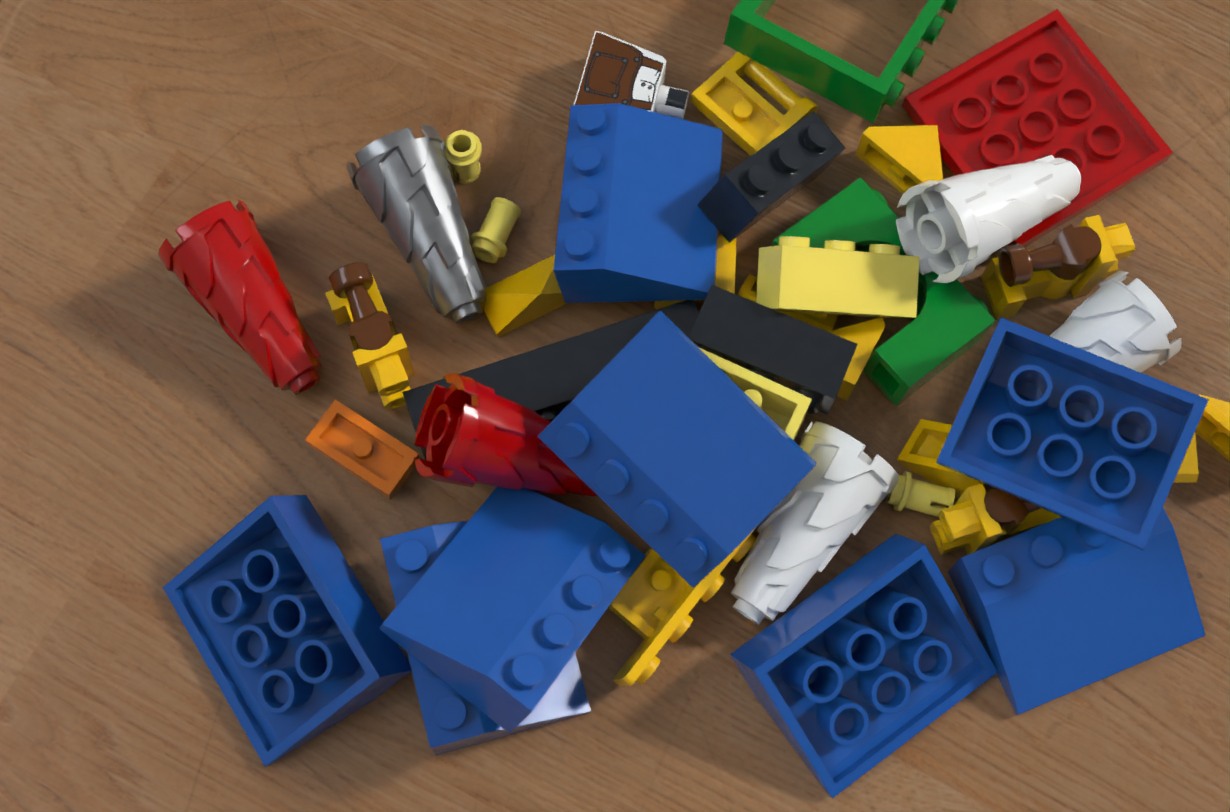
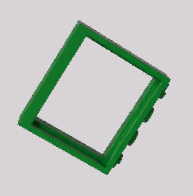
M740 0L730 14L723 44L874 123L885 104L890 107L895 106L905 87V84L900 82L904 74L911 78L914 76L926 53L921 47L925 42L930 45L934 44L946 21L941 17L943 12L946 11L952 14L959 0H928L879 78L766 20L764 17L776 0Z

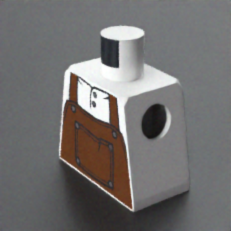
M595 31L574 105L620 103L683 119L689 91L664 86L667 60L663 56L603 32Z

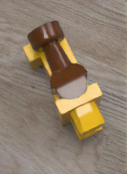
M1100 215L1086 217L1079 227L1074 228L1072 224L1065 227L1052 244L1032 250H1027L1021 244L1002 247L999 251V256L992 258L981 275L996 320L1015 316L1027 299L1039 296L1048 299H1060L1066 296L1070 290L1073 298L1088 295L1100 279L1107 278L1118 271L1117 259L1130 257L1135 251V244L1126 223L1104 227Z
M355 262L342 266L329 276L333 290L325 294L337 324L340 325L351 320L349 336L355 350L352 353L367 392L371 393L378 390L385 410L390 411L405 405L406 402L402 392L411 390L408 378L415 376L408 348L402 333L398 335L396 333L394 322L387 312L368 265L364 262Z
M983 483L968 487L954 506L942 509L939 513L940 520L932 522L929 527L941 555L965 547L968 555L1062 516L994 487L986 494Z

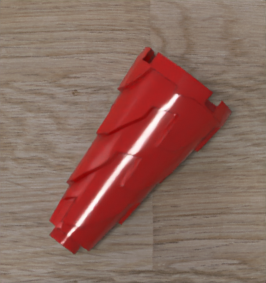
M238 200L236 205L238 211L231 201H226L200 212L175 229L182 240L179 245L173 248L168 239H165L158 252L161 261L168 271L175 273L193 298L221 325L229 337L250 355L275 388L279 386L283 391L290 389L295 395L310 389L320 380L317 372L322 365L317 358L321 357L297 315L292 296L281 279L273 256L256 227L258 225L254 221L252 212L245 202Z
M450 373L443 377L446 378L447 383L451 384L449 388L438 384L434 386L422 410L414 442L415 446L426 448V460L414 457L416 469L421 476L438 482L473 487L476 483L516 490L525 488L564 496L566 493L599 497L537 437L552 422L551 420L543 418L526 406L495 394L494 389L476 382L473 378Z

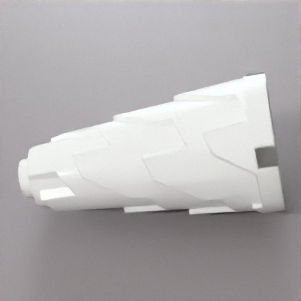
M1053 155L1023 164L969 172L939 181L928 180L913 186L902 195L897 206L899 208L907 205L906 216L896 219L898 235L904 252L909 256H920L919 272L922 275L932 271L939 275L933 282L948 283L971 274L975 267L989 259L993 252L1016 240L1023 232L1039 224L1042 220L1071 204L1070 201L1079 194L1081 184L1080 171L1071 161L1055 158Z
M1117 271L1098 284L1100 288L1079 305L1064 324L1049 336L1138 372H1143L1157 363L1161 366L1176 355L1182 345L1181 338L1174 339L1169 343L1167 335L1174 331L1177 326L1159 298L1138 278L1128 285L1123 284L1122 281L1126 279V274H1128L1125 271Z
M811 421L801 437L799 445L816 462L815 467L761 522L757 529L759 535L734 579L735 587L731 594L738 600L733 608L758 625L764 617L773 621L779 612L786 611L816 571L822 572L851 533L857 534L882 500L893 491L899 481L898 473L881 456L877 454L872 461L863 452L866 445L841 430L819 421H815L814 424Z

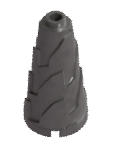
M421 125L425 137L415 138L411 128L407 127L385 135L359 150L354 155L360 166L357 168L355 163L348 161L346 169L355 190H360L379 222L384 225L404 260L412 267L435 310L443 315L444 319L453 318L456 324H461L482 314L481 305L486 301L483 290L486 288L469 243L471 239L461 214L462 211L457 200L458 195L443 151L446 147L435 127Z

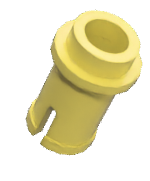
M466 130L455 131L445 139L444 145L446 148L443 151L447 162L450 163L452 178L456 181L459 176L460 183L469 184L474 182L480 175L479 159L482 154V145L479 138L472 132Z
M496 197L492 200L491 207L479 232L472 233L470 237L471 248L475 257L487 263H496L498 258L505 256L508 250L505 243L521 214V209L515 203L501 197Z
M905 471L902 475H899L898 483L893 491L886 495L885 501L894 505L895 511L901 512L903 508L939 517L942 509H945L947 506H953L955 489L912 478V473Z

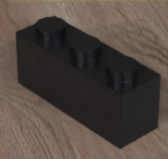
M813 111L727 172L697 206L730 243L816 179L846 148Z
M711 285L688 337L701 349L811 398L807 413L816 414L819 411L828 415L858 345L714 285Z

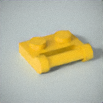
M739 52L692 93L690 102L750 156L813 111L816 113L818 105L808 96L802 98L770 69ZM747 75L788 112L785 115L781 114L740 76Z

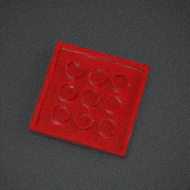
M1058 9L907 95L902 104L904 110L917 126L937 125L941 158L954 175L1000 166L1023 164L1053 155L1055 158L1071 161L1077 166L1081 174L1079 194L1070 201L1071 204L1023 232L1016 240L1007 244L1008 246L1021 244L1026 247L1165 163L1173 153Z

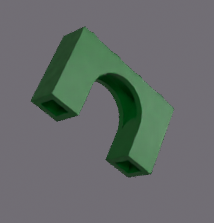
M861 177L775 238L771 245L778 246L779 237L810 238L809 247L824 248L825 241L840 240L856 242L855 251L869 252V245L872 244L900 246V255H906L897 230L896 219H899V217L888 207L883 195L877 190L871 189ZM932 271L922 275L919 272L916 318H913L911 323L875 349L863 369L864 373L895 407L981 341L995 322V319L989 314L985 303L979 297L971 295L958 280L948 283L933 282V280L938 278V274Z

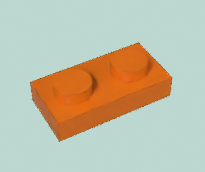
M336 399L305 439L310 448L389 500H392L416 467L414 457L420 458L419 453Z

